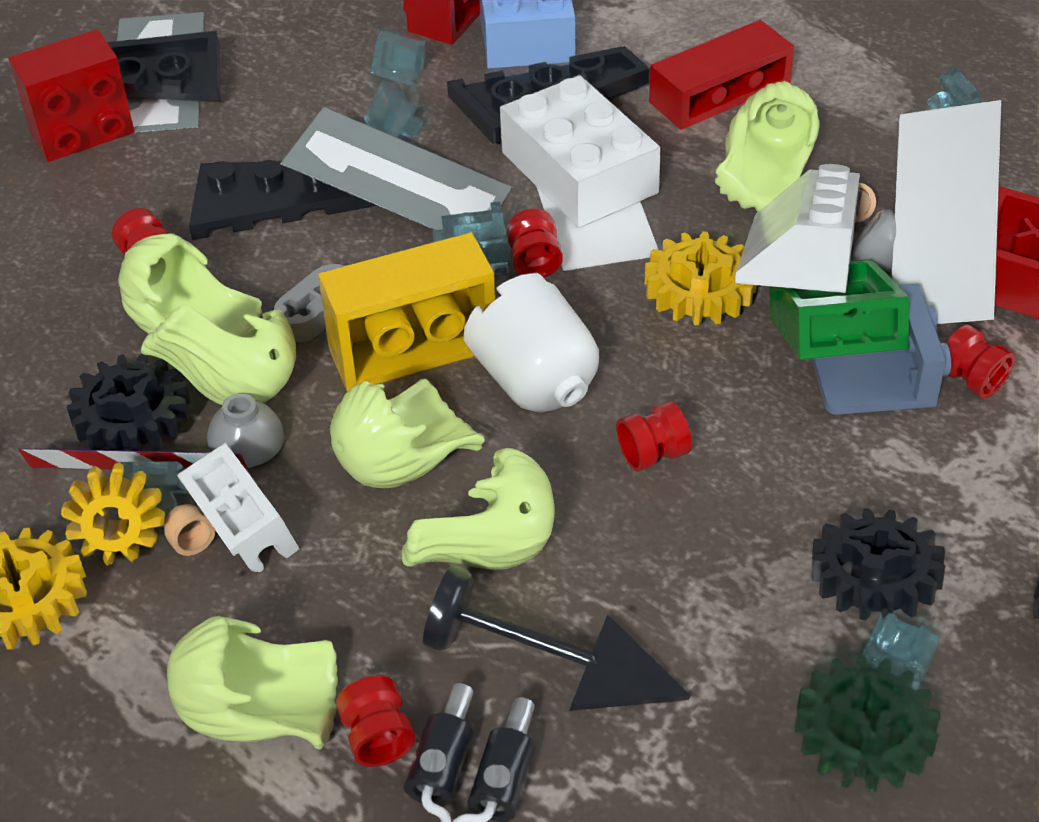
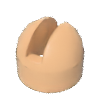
M859 183L858 187L860 196L855 223L869 218L876 207L874 192L863 183Z
M183 504L176 506L168 513L164 521L165 537L174 550L181 555L191 556L202 552L211 544L215 536L216 530L202 510L195 505Z

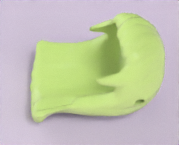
M786 81L770 83L751 95L738 110V113L730 123L729 132L727 133L725 142L726 158L717 167L716 174L718 177L715 179L716 185L720 187V194H727L730 202L738 201L741 208L748 209L754 207L759 212L801 177L820 128L817 106L805 91Z
M173 233L153 235L136 242L125 253L121 264L118 283L123 307L134 322L148 334L154 332L156 327L164 322L173 310L185 304L195 309L226 332L244 337L251 328H255L245 320L244 315L248 313L260 318L262 302L259 298L230 289L220 283L205 267L208 262L205 255L190 242Z
M184 304L173 310L169 317L156 327L154 332H150L142 344L141 353L158 357L174 366L199 392L215 403L223 405V402L229 396L238 393L248 394L255 400L265 403L273 398L289 380L296 361V342L290 324L280 310L265 312L263 318L248 313L244 315L245 320L255 328H251L246 336L240 337L226 332L195 309Z
M420 379L401 394L389 400L386 399L383 390L385 386L383 384L372 385L368 381L356 384L344 395L342 401L337 406L330 425L332 448L341 466L355 480L363 485L374 488H394L414 481L434 469L455 449L464 448L479 451L485 442L482 434L475 432L469 424L456 417L454 411L449 409L448 404L442 401L438 390L427 379Z
M504 448L497 450L493 457L495 466L492 467L491 478L477 481L475 484L476 488L468 491V495L473 498L487 500V510L470 516L414 520L407 532V541L402 547L403 564L412 567L425 562H450L475 568L499 570L515 567L531 560L547 543L554 523V499L551 484L546 473L531 457L517 449Z
M214 616L194 627L175 645L167 666L169 695L178 716L193 730L211 738L237 742H258L280 736H296L311 742L315 749H322L329 741V735L332 733L334 726L333 719H335L337 714V706L334 700L337 696L336 687L338 684L337 655L331 641L323 640L290 645L272 644L244 634L261 632L260 628L253 623Z

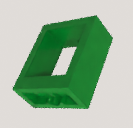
M872 259L850 261L846 293L769 286L770 319L799 360L909 349V296Z

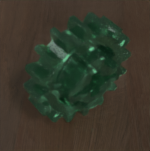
M862 654L857 655L855 667L847 668L839 658L832 659L829 676L815 669L811 673L809 688L801 687L799 692L794 731L803 735L801 752L803 756L820 754L817 772L821 775L830 772L834 768L841 771V786L848 788L853 783L855 777L864 778L869 792H876L879 778L886 777L897 789L903 787L907 771L920 776L924 771L927 757H933L939 737L936 731L940 720V711L928 709L932 692L929 688L915 691L912 689L915 673L911 670L902 673L898 677L890 673L892 667L891 660L884 658L879 664L878 669L869 667L865 655Z

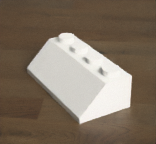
M820 165L819 170H808L757 212L736 271L735 283L846 293L860 173H849L850 168L843 165Z

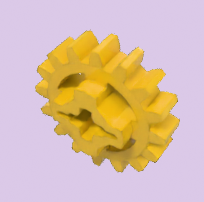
M703 231L699 238L693 240L687 233H681L680 243H675L670 239L663 240V251L652 249L650 252V262L645 264L647 298L656 299V310L659 312L670 308L673 309V320L679 321L685 315L692 316L693 325H700L702 317H710L715 324H721L723 313H727L734 318L740 315V305L750 307L752 304L753 293H756L757 286L735 283L736 271L745 246L739 244L729 247L727 246L728 236L723 235L717 241L709 239L708 232Z
M23 528L19 538L10 540L5 531L0 533V637H2L7 650L14 649L19 637L24 636L28 637L33 646L39 644V631L45 628L56 634L60 633L62 627L58 619L62 615L76 617L79 610L75 599L86 597L87 590L83 582V578L86 575L80 557L74 554L71 543L68 540L57 544L53 531L47 530L38 539H34L30 528Z

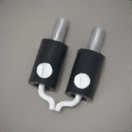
M461 683L453 685L444 712L434 713L428 717L404 784L405 792L412 799L422 803L429 813L438 816L441 822H451L449 813L441 806H446L450 803L473 735L472 727L464 719L474 692L471 687ZM515 698L506 726L490 731L467 801L468 807L475 814L460 815L453 822H487L488 820L508 822L514 819L536 748L534 741L526 735L535 707L534 703L529 699Z

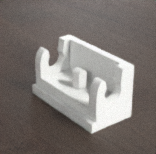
M226 443L177 475L232 555L235 556L239 553L251 571L261 572L264 570L263 563L258 555L268 546L273 545L278 553L285 558L300 550L280 515Z

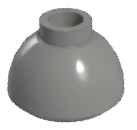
M891 209L881 210L852 243L850 261L872 259L884 272L892 276L896 222L895 213Z
M244 393L231 395L223 402L222 407L212 417L207 432L210 453L226 443L233 453L242 454L247 468L261 465L272 459L281 449L285 438L283 426L276 413L266 404Z

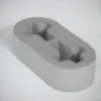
M328 264L319 267L275 303L274 310H280L287 318L293 331L295 342L309 341L326 329L318 273L340 268L344 265Z

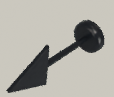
M452 564L439 584L425 623L423 633L424 646L440 651L447 649L453 643L462 622L582 664L586 666L569 711L685 701L690 698V694L608 614L592 652L469 608L468 605L473 589V577L468 570Z

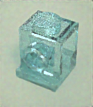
M500 202L490 203V210L441 216L442 229L432 230L433 242L472 232L494 274L508 272L507 235Z

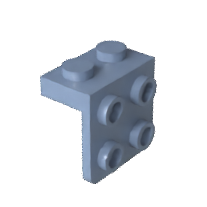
M919 284L898 285L909 296V349L812 359L825 409L829 413L840 415L936 407L942 378L950 374L951 356L948 345L939 341L936 333L937 316L933 305H926Z

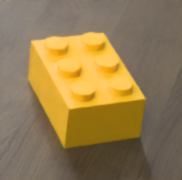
M472 232L318 273L329 351L347 392L353 386L361 384L363 381H368L372 385L474 357V354L464 342V327L476 306H480L484 312L495 301L494 272Z

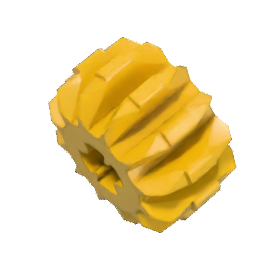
M120 462L114 464L111 476L108 478L101 469L94 466L89 469L87 475L88 483L79 480L73 481L69 489V494L73 500L64 502L61 510L63 518L72 521L65 531L67 540L85 539L80 551L83 558L92 555L96 549L104 551L103 560L107 566L114 562L117 551H121L128 560L133 562L138 558L139 545L153 547L158 536L154 528L162 526L165 519V512L155 507L161 501L162 493L160 489H143L147 477L143 470L135 473L130 480L123 478L124 466ZM106 508H118V515L121 520L109 519V511Z

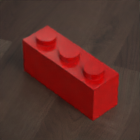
M760 19L651 64L649 103L680 130L745 103L751 95L764 88L767 84L782 81L790 83L794 45Z

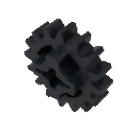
M142 353L135 362H128L123 354L118 355L116 365L109 367L102 361L97 363L99 373L95 376L82 373L79 377L83 388H71L69 391L72 403L67 405V411L72 427H74L79 442L88 440L91 450H101L107 445L109 451H122L123 448H131V451H142V445L147 443L159 449L163 447L160 437L163 434L177 436L180 433L177 421H188L189 419L187 405L191 404L187 385L182 380L181 372L176 368L169 370L167 362L163 359L149 364L147 355Z
M870 508L863 509L862 519L855 520L847 513H843L840 515V528L827 523L822 527V538L814 539L811 578L812 581L820 582L819 595L822 599L837 596V611L843 612L854 606L859 608L860 620L866 621L870 617L871 612L876 611L881 612L886 622H893L895 610L901 609L908 616L914 617L917 615L918 602L929 606L934 604L936 590H942L946 566L944 565L945 549L943 546L935 545L936 533L933 530L917 532V518L911 517L901 523L896 521L895 510L890 509L883 518H875Z

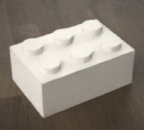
M579 75L565 79L561 83L536 93L525 95L516 101L500 107L502 153L578 228L659 193L660 146L582 76Z

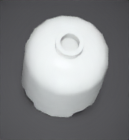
M541 274L520 275L502 283L497 287V291L501 294L498 299L492 302L484 312L480 306H476L471 312L464 327V342L511 400L520 408L542 413L576 404L585 396L588 386L598 370L599 348L590 331L557 287L546 282Z

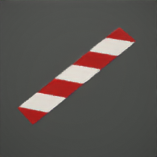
M19 449L27 464L32 468L90 469L97 466L99 469H113L114 464L120 462L123 464L124 470L184 471L209 454L199 452ZM234 453L246 471L249 472L242 454Z

